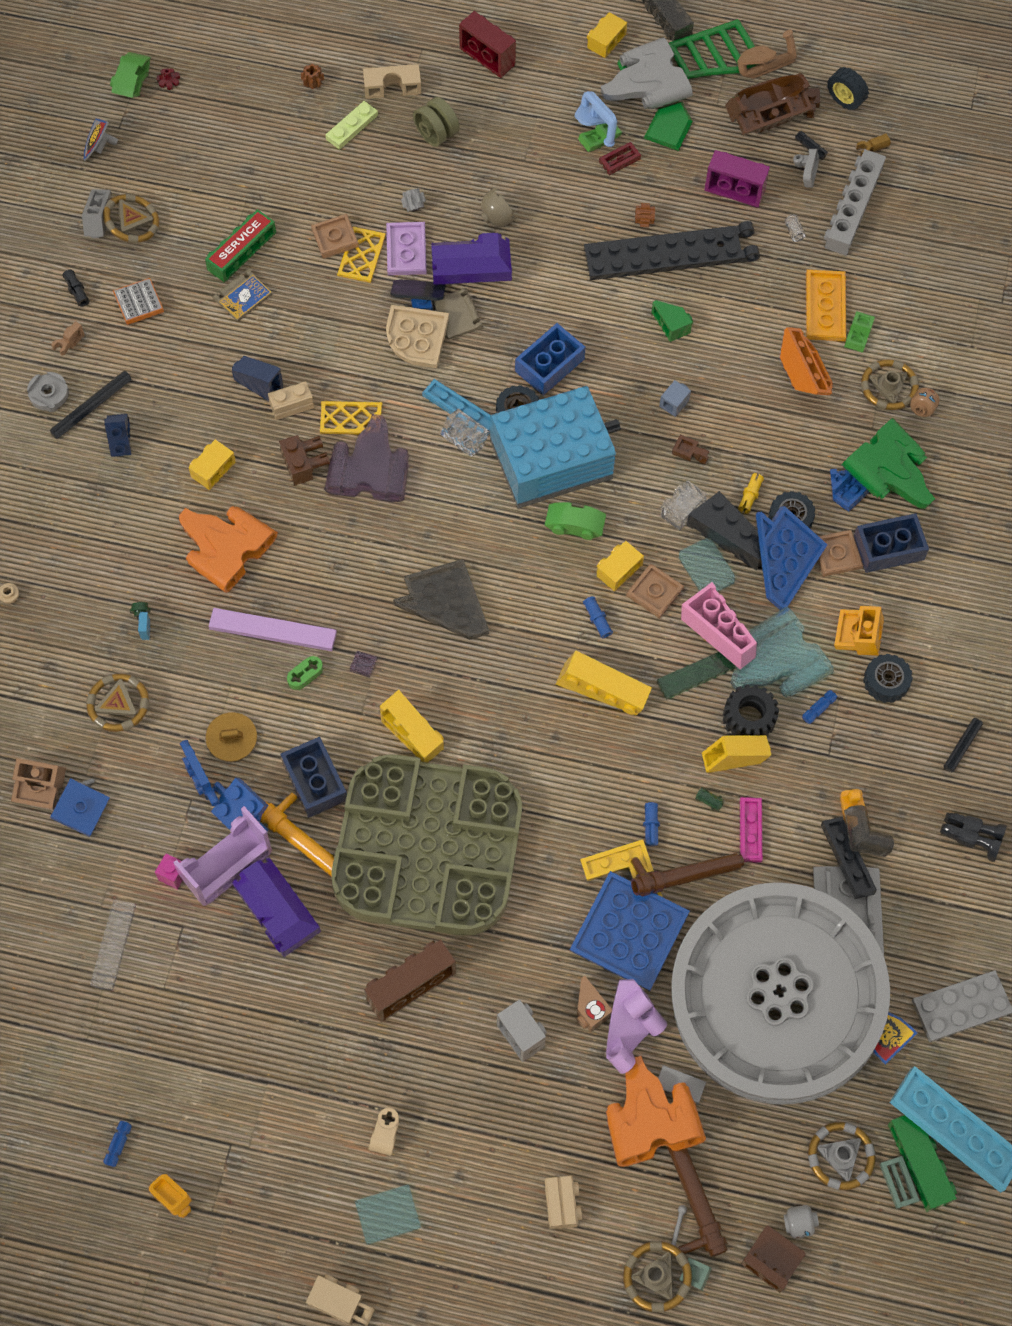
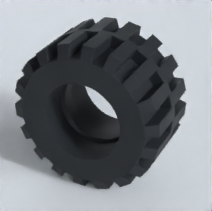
M746 684L744 689L739 686L735 692L732 691L729 698H727L723 711V724H726L725 729L727 732L732 731L731 736L768 737L769 733H772L779 713L778 702L776 699L772 700L774 695L771 692L766 693V688L759 689V685L755 684L753 687ZM748 706L754 707L761 713L762 718L757 721L746 720L739 713V709Z

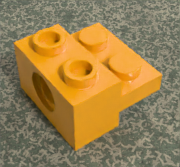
M860 606L859 610L840 609L834 644L835 649L855 650L857 655L878 656L884 624L881 607Z

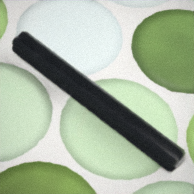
M122 371L50 429L51 435L55 439L61 437L131 381L129 373Z

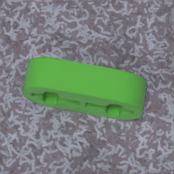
M310 656L293 668L287 675L289 687L293 690H301L320 676L323 671L321 659L316 656ZM310 664H312V665H316V664H317V669H316V670H314L313 668L310 669V666H309V665H310ZM294 676H295L296 678H299V677H300L301 682H299V683H298L297 681H294V682H293V677H294Z

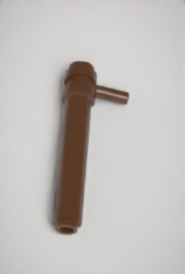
M733 853L660 872L658 870L647 872L639 858L634 857L631 860V864L638 875L632 878L631 887L636 896L640 895L643 897L650 895L651 892L655 894L662 892L666 888L738 871L744 866V859L741 854Z
M667 1146L699 1227L698 1233L700 1238L679 1246V1249L684 1254L704 1247L706 1253L709 1252L710 1257L727 1252V1240L725 1237H722L721 1225L719 1222H716L688 1149L673 1151Z

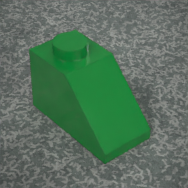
M658 300L653 301L651 313L670 342L691 333L693 319L689 313L685 312L683 307Z

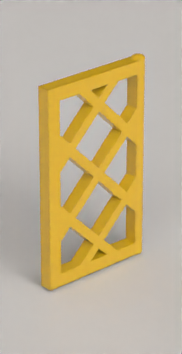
M353 226L354 233L363 235V238L359 239L358 243L361 244L367 241L371 248L362 252L357 247L355 249L358 254L351 258L348 257L349 250L345 251L337 276L371 283L386 233ZM379 237V243L374 246L370 239ZM374 251V259L369 262L365 255ZM362 258L365 265L356 268L352 262ZM349 264L353 271L349 273L343 272L344 266ZM369 268L370 272L368 277L362 276L359 273Z
M321 401L320 434L380 435L383 403ZM326 406H336L337 409L329 414L326 411ZM354 406L359 409L353 414H349L344 408ZM377 407V412L371 415L366 408ZM340 411L348 417L342 423H338L333 418ZM361 412L368 417L362 424L355 419ZM331 420L337 427L334 429L325 428V424ZM350 421L358 426L356 429L344 428ZM371 421L377 425L376 429L364 428Z

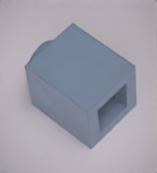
M674 380L662 394L659 407L676 417L689 402L691 390L685 384Z

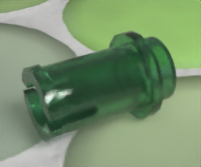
M703 787L700 788L695 797L696 800L710 806L712 811H719L725 801L721 795L716 796Z

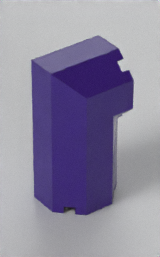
M482 233L475 242L472 239L471 241L431 243L433 284L512 281L510 241L507 237L504 240L499 233Z
M270 857L266 858V863H263L262 860L256 861L239 874L241 877L239 882L236 879L232 882L235 890L261 927L265 926L267 937L283 957H286L321 932L320 926Z

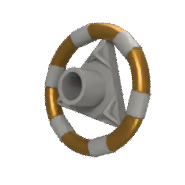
M833 1122L822 1126L812 1137L808 1148V1159L815 1176L823 1184L837 1190H851L861 1186L870 1178L875 1167L876 1154L872 1141L863 1130L847 1122ZM842 1130L858 1137L856 1139L819 1145L820 1141L833 1131ZM862 1141L867 1156V1163L864 1171L855 1179L850 1180ZM817 1151L844 1181L828 1177L821 1170Z

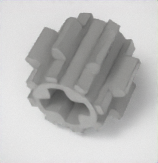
M419 188L402 193L403 208H407V212L424 208L426 200L424 193H420Z

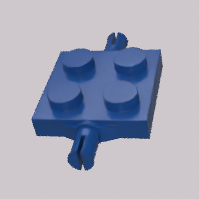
M188 740L182 741L180 746L185 755L182 760L190 778L192 777L198 794H204L206 800H209L212 806L219 804L220 800L215 793V789L211 787L195 755V751L190 746Z
M235 778L227 789L219 781L213 785L212 788L220 795V803L215 805L211 812L229 830L234 819L239 816L243 817L241 808L245 806L268 832V828L260 820L269 805L242 779Z

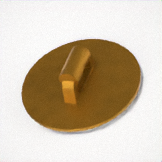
M228 712L221 714L207 728L205 736L206 745L211 754L220 760L228 762L241 760L249 755L256 745L257 731L255 725L247 716L240 713Z

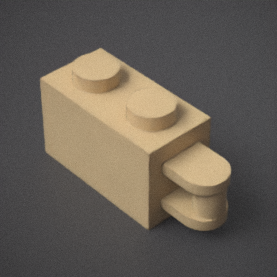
M325 1274L324 1278L318 1275L306 1304L348 1325H351L352 1321L355 1320L368 1326L375 1309L361 1303L363 1298L362 1295H359L360 1290L348 1284L344 1288L337 1284L338 1280L327 1274ZM359 1307L364 1309L361 1318L355 1315Z

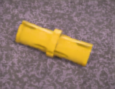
M753 473L748 486L744 488L743 498L737 508L741 513H743L744 508L746 509L744 514L750 513L753 502L758 498V491L764 481L762 475L759 474L756 479L757 473Z

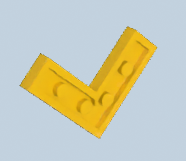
M643 839L580 859L587 881L606 876L610 871L616 873L628 868L632 878H635L638 873L631 864V860L634 857L639 858L647 872L654 871ZM661 892L655 893V894H657V895H659V896L662 897Z

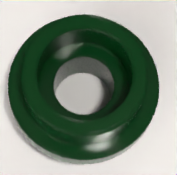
M135 602L131 604L129 612L134 614V617L139 618L140 612L150 613L151 608L148 607L147 602Z

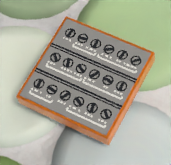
M150 278L113 290L127 325L164 312Z

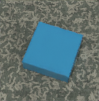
M140 612L138 632L142 640L150 639V618L148 612Z

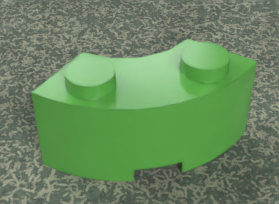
M128 52L125 56L122 55L116 74L111 78V93L131 98L138 97L143 81L149 74L151 57L133 52Z
M568 502L549 504L545 526L552 530L554 534L576 535L585 540H592L602 536L606 518L605 513L584 505V509L572 507V503Z

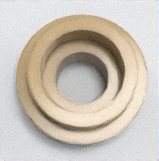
M6 583L0 587V601L11 604L17 600L19 590L14 584ZM11 591L10 594H8V595L5 594V592Z

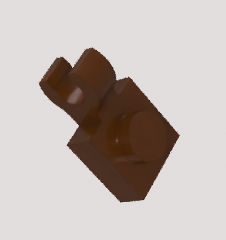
M808 88L806 90L813 108L811 111L806 112V118H814L816 108L820 107V88Z
M681 434L672 449L673 455L691 461L692 457H694L698 462L706 464L709 458V451L698 447L699 441Z

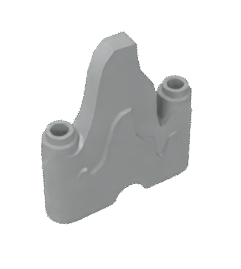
M665 37L622 53L619 56L620 62L623 67L626 66L627 68L621 70L612 81L601 86V94L604 99L619 101L630 98H642L644 108L649 110L692 97L693 92L683 69L673 66L671 59L674 57V53Z

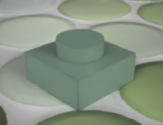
M688 1258L692 1271L691 1286L703 1291L712 1268ZM682 1272V1275H681V1277H680V1279H679V1280H681L682 1282H683V1272Z

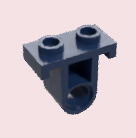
M128 413L107 415V418L104 419L111 457L131 455Z

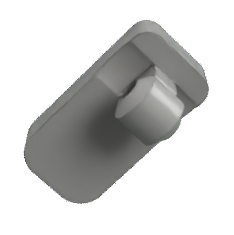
M809 149V155L797 154L793 157L796 167L805 166L803 182L806 188H813L819 164L817 149Z

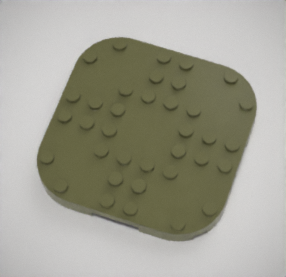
M394 754L375 757L372 759V762L364 767L361 766L354 773L348 787L338 847H336L332 866L333 892L340 906L348 914L362 921L453 935H475L494 926L503 916L508 904L522 815V801L519 791L510 783L509 778L490 768L463 764V768L425 763L421 762V758Z

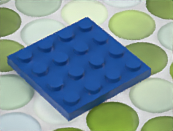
M610 871L570 951L626 980L634 979L641 988L650 992L690 911L652 892L647 896H636L633 893L631 881Z

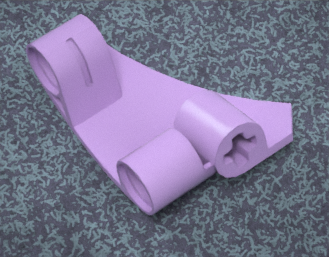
M634 979L619 980L608 1031L606 1058L620 1074L628 1072L634 1066L635 1058L632 1051L649 1033L652 1036H657L667 1027L666 1020L655 1009L650 998Z

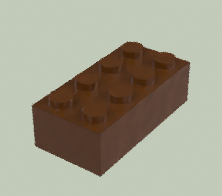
M441 939L437 942L432 941L423 948L424 951L419 954H411L404 960L405 963L399 967H391L385 972L386 975L379 980L375 978L367 983V988L364 989L366 1001L380 1022H383L456 974V961Z

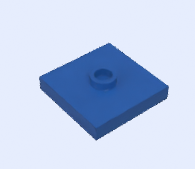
M70 778L50 818L90 837L110 797Z

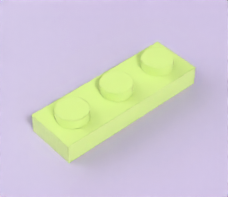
M363 101L325 135L326 140L340 150L378 116V111Z

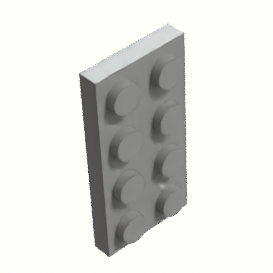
M996 970L912 1000L929 1043L1012 1014V1006Z

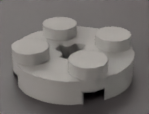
M46 372L47 374L42 376L38 374L28 384L29 400L34 407L40 410L55 412L58 407L66 402L69 394L68 386L64 378L57 373ZM52 389L50 394H45L44 390Z

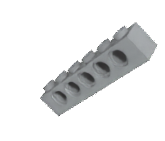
M864 149L862 156L858 155L854 167H857L856 171L852 170L848 181L851 183L845 186L842 194L845 197L838 202L836 208L838 214H833L830 222L832 228L831 230L827 229L825 233V249L847 256L883 169L886 156Z

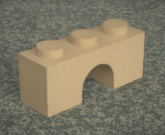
M419 64L363 69L366 99L383 98L384 89L389 85H398L402 89L403 96L421 94Z

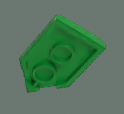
M683 102L659 108L644 139L679 151L693 123Z

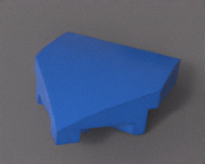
M830 469L833 501L849 512L869 491L847 470L837 471V469Z

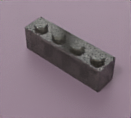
M642 0L646 10L653 15L657 25L662 27L665 36L670 38L671 41L693 34L694 22L677 0Z

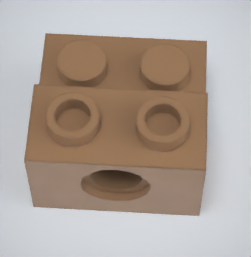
M17 758L12 780H15L11 802L54 810L59 788L62 789L67 767ZM31 783L44 785V788L33 786Z

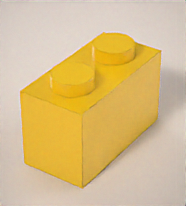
M609 12L599 20L594 30L591 29L587 35V48L606 58L626 36L627 22Z
M215 439L211 444L206 445L203 453L198 458L193 459L190 463L189 471L191 478L208 490H211L236 463L234 452Z
M625 541L621 545H616L607 559L603 558L597 564L596 576L615 592L643 565L644 556Z

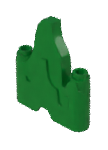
M894 418L890 419L877 431L876 435L871 438L870 444L867 442L863 443L841 464L873 496L879 497L881 500L890 491L898 494L910 504L922 509H926L935 500L926 487L922 473L915 465L919 466L927 459L926 453Z

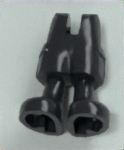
M946 813L944 821L947 824L942 825L940 833L966 847L973 849L975 845L984 848L987 851L988 860L995 862L1007 825L1003 823L996 826L983 824V819L964 816L958 813ZM979 833L989 835L993 839L979 836Z

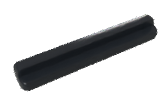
M978 718L971 720L944 764L945 770L951 773L955 771L982 727L983 722Z

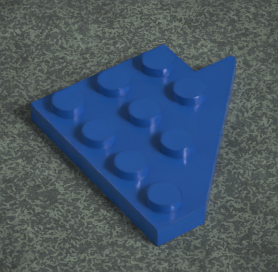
M782 506L772 520L764 513L757 512L756 521L766 598L779 610L785 611L828 544L790 510Z

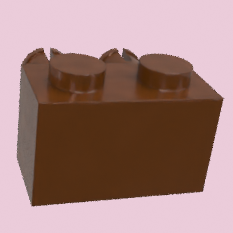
M298 435L279 441L281 455L294 486L313 480V469L330 465L326 452L311 458L306 456L308 452L323 448L320 436L302 441Z

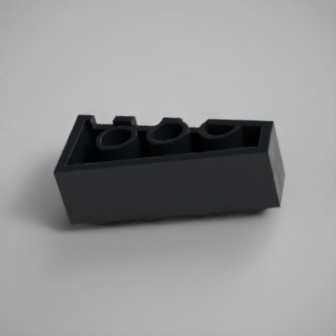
M720 491L688 514V527L698 530L705 538H710L718 543V546L723 550L727 549L735 554L734 557L757 571L762 567L758 530Z

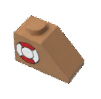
M583 976L580 983L577 1008L578 1017L576 1019L583 1029L587 1028L592 1032L611 1017L612 1009L587 977Z

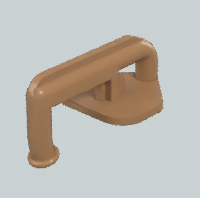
M787 30L783 33L788 52L777 56L776 51L767 46H756L745 50L737 61L740 74L746 78H757L792 64L797 58L793 31ZM748 64H760L747 69Z

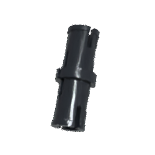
M66 270L62 276L68 285L69 293L74 296L78 306H87L90 300L84 292L82 282H79L74 270Z

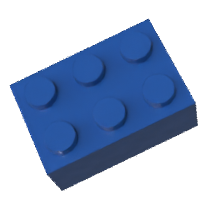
M556 323L515 359V372L544 396L585 360L586 347Z

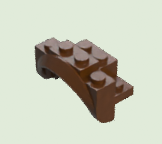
M802 73L774 78L739 91L725 105L731 122H738L743 136L752 132L757 134L790 122L793 117L813 109L806 93L810 85Z

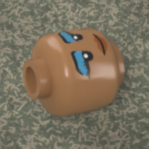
M920 388L911 399L910 407L916 415L929 417L939 405V395L931 388Z

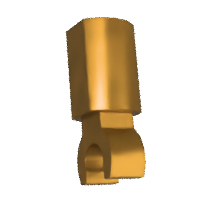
M886 133L869 139L868 142H858L856 150L866 149L876 152L889 147L891 141Z

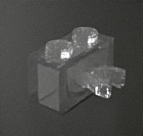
M687 480L683 485L680 484L675 489L671 499L667 498L661 505V518L681 531L687 524L688 514L706 501L707 493Z

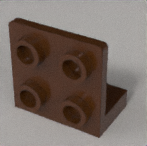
M767 1225L741 1262V1265L781 1293L806 1253Z

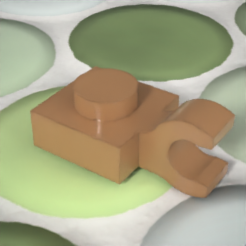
M75 321L71 326H68L64 331L63 339H57L52 342V349L55 351L58 347H62L59 350L62 356L67 353L69 348L73 349L85 336L82 325Z

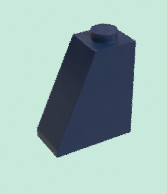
M243 356L232 367L234 381L268 402V393L284 388L281 369L277 366Z

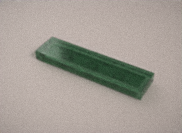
M717 652L657 679V684L667 700L738 667L720 652Z

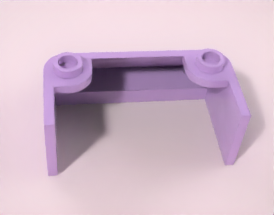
M245 806L241 808L243 817L239 816L231 823V833L198 860L186 858L181 863L177 860L173 862L177 873L203 906L210 904L229 889L235 879L239 881L241 879L239 874L258 860H265L272 851L267 831Z

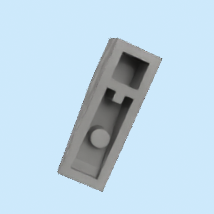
M91 190L82 213L84 236H90L91 238L104 237L107 227L103 220V210L111 198V190Z

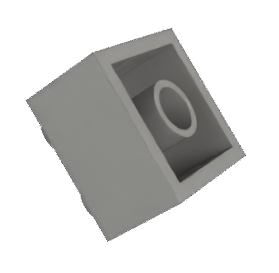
M519 999L497 1014V1027L520 1060L524 1062L545 1047V1034L547 1032L541 1022L536 1023L532 1015L534 1013L527 1003L523 1005Z

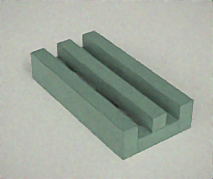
M903 1156L879 1164L896 1209L920 1201ZM896 1163L899 1164L912 1199L908 1200L895 1166ZM887 1166H890V1169H891V1172H892L893 1177H894V1179H895V1182H896V1185H897V1187H898L899 1193H900L901 1198H902V1200H903L902 1202H900V1199H899V1197H898L897 1191H896V1189H895V1186H894V1184H893V1181H892V1178H891V1176H890V1173H889V1170H888Z

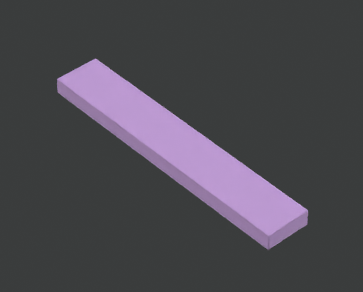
M213 608L208 626L209 630L331 652L337 634L335 629Z

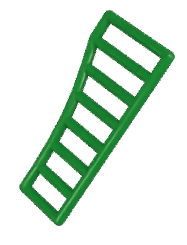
M739 19L668 43L674 53V60L678 67L683 69L687 79L713 75L740 74L738 66L727 67L710 36L719 33L737 63L741 55L728 35L727 30L736 28L748 49L756 47ZM703 39L719 67L708 68L693 42ZM686 45L700 70L689 71L677 48ZM618 60L617 65L620 71L627 68L626 66L623 67L620 60ZM748 64L747 69L760 64Z

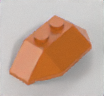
M787 327L784 329L780 359L791 380L792 386L795 390L806 393L831 395L833 382L816 348L803 335L804 332L801 328Z

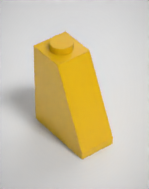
M722 736L702 752L706 773L761 764L771 756V748L767 736Z

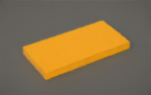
M806 270V337L809 340L845 342V271Z

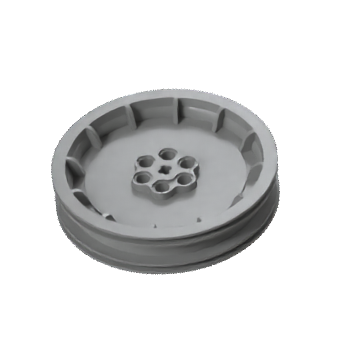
M764 883L737 890L723 897L710 906L694 922L680 945L674 963L672 1002L677 1028L685 1047L698 1066L711 1079L730 1092L746 1099L767 1104H797L821 1098L839 1089L851 1080L867 1063L886 1025L890 1005V982L886 962L875 937L866 924L845 904L811 887L792 883ZM781 966H787L790 968L791 973L783 976L778 972V969ZM761 972L766 973L769 976L768 981H758L756 978L757 974ZM799 981L805 982L808 989L803 992L798 991L795 984ZM777 988L785 991L782 998L774 995ZM759 994L763 996L764 1002L759 1005L754 1004L751 1000L752 996ZM795 1003L800 1004L803 1007V1012L800 1014L793 1013L790 1009L791 1005ZM777 1010L781 1013V1018L779 1020H772L769 1018V1012Z

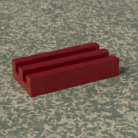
M629 142L600 157L599 163L603 165L604 170H607V174L610 176L640 160L641 154L632 142Z

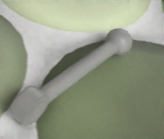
M684 1205L678 1207L679 1215L671 1242L674 1246H676L683 1215L687 1212V1208Z

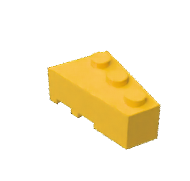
M400 690L396 691L380 705L381 722L417 758H421V762L429 763L444 749L443 736L437 730H433L428 721L420 715Z

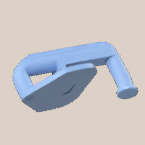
M585 92L582 95L581 105L575 112V118L586 126L606 123L608 130L604 144L607 147H613L617 127V119L614 113L594 92Z

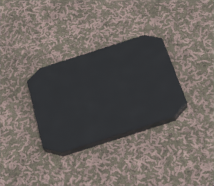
M399 279L393 281L390 295L397 298L438 301L444 298L446 284Z

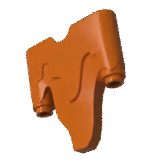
M232 506L227 511L228 520L234 525L228 524L214 515L197 514L185 508L179 514L180 524L186 534L200 549V551H190L186 560L198 573L225 593H228L246 574L244 563L248 559H259L275 542L278 535L277 531L240 507Z
M642 1056L635 1057L634 1066L625 1074L626 1101L624 1107H621L620 1103H613L607 1107L606 1111L616 1162L620 1167L652 1159L655 1156V1151L661 1146H668L673 1151H679L701 1144L706 1140L695 1102L686 1083L682 1082L673 1086V1102L670 1104L661 1082L646 1068Z

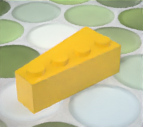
M576 650L564 663L555 684L621 709L630 715H638L643 710L652 687Z

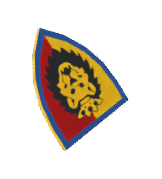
M888 1012L886 1025L873 1052L886 1065L918 1033L902 1018Z

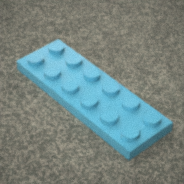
M912 1067L889 1103L1000 1193L1005 1191L1012 1179V1144L917 1067Z

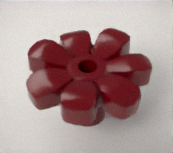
M172 68L160 70L161 75L156 77L161 88L166 86L167 90H172L173 85L178 86L180 84L178 80L180 79V74Z

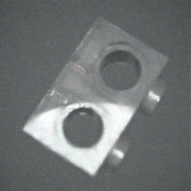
M457 409L447 417L440 435L460 448L464 453L473 457L483 449L490 431L463 411Z

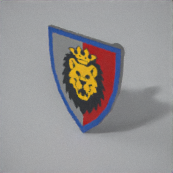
M95 118L85 145L84 161L91 156L93 151L101 154L106 142L114 146L117 144V138L105 133L109 122Z

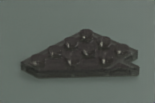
M464 559L404 576L409 595L393 599L394 606L469 640L489 634L490 630Z

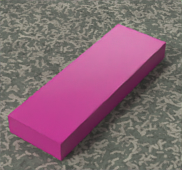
M740 797V854L744 862L762 863V798Z

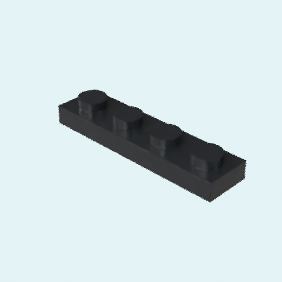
M843 817L822 821L821 827L854 898L858 899L875 895L877 891L875 884Z

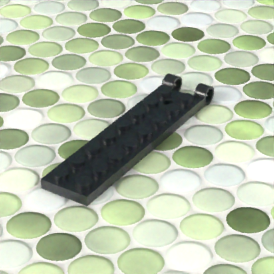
M744 221L736 226L584 244L589 279L591 281L739 262H754L760 258L758 246L749 245L741 250L739 241L741 237L748 238L753 236L755 233L754 226L751 221ZM721 243V244H723L724 246H723V247H719V246H717V244Z

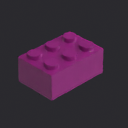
M715 150L708 166L704 191L759 208L766 190L770 167L743 157L728 154L727 152Z

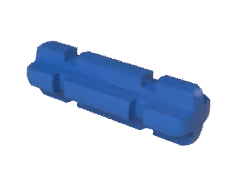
M828 690L823 697L803 714L802 719L807 724H811L830 704L836 701L837 695L832 690Z
M125 1121L119 1122L117 1126L118 1132H115L108 1148L109 1154H106L103 1161L105 1165L110 1167L117 1165L118 1155H121L127 1140L126 1135L130 1133L132 1128L130 1123Z

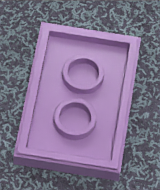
M425 222L386 223L388 275L427 274Z

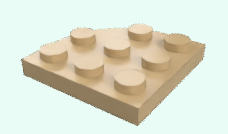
M391 305L386 325L387 339L391 349L400 359L407 363L437 369L448 326L449 313Z

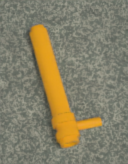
M290 793L277 807L265 801L269 806L262 814L260 822L266 823L272 832L280 834L332 877L334 856L287 819L288 816L283 813L297 800V796L294 793Z

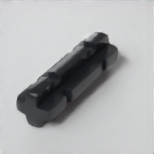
M799 131L795 136V139L808 150L817 149L819 159L823 160L827 156L828 152L803 131Z

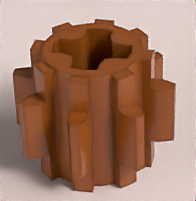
M306 65L303 72H301V80H303V84L307 88H319L324 80V73H322V69L318 65Z
M641 203V206H636L635 224H640V227H649V224H654L655 206H650V203Z

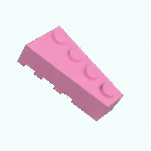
M713 582L682 604L681 620L739 669H742L755 659L757 642L743 623L738 621L737 615L727 606L724 597L716 591V586Z

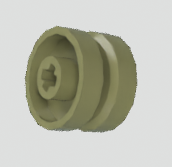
M440 97L432 98L427 102L426 106L419 107L413 113L416 128L424 140L433 147L440 146L447 138L453 137L460 130L459 121L453 109Z

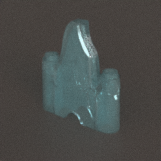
M785 607L749 631L757 642L756 657L742 669L736 668L732 674L731 685L735 690L739 686L743 689L746 684L754 686V684L766 686L789 676L781 683L779 689L784 697H791L834 673V668L817 644H809L803 640L804 626L789 607Z

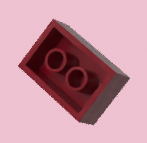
M475 11L459 23V49L500 78L516 65V40L511 35L506 34L497 25L492 24L483 15Z

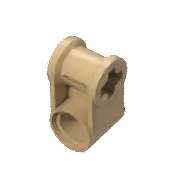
M385 1108L379 1113L369 1145L370 1151L389 1156L392 1155L399 1125V1116L394 1109ZM388 1115H392V1120H394V1122H390L389 1125H385V1120H383V1118H387Z

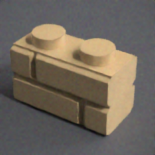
M306 381L268 393L269 404L275 420L314 408L313 398Z
M573 1176L546 1178L544 1185L549 1229L577 1227L578 1220H582L581 1206H576L575 1196H579L578 1182H573Z

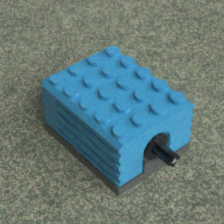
M588 386L490 415V443L517 509L613 479L616 452L609 434L621 430L620 422L617 419L603 422Z

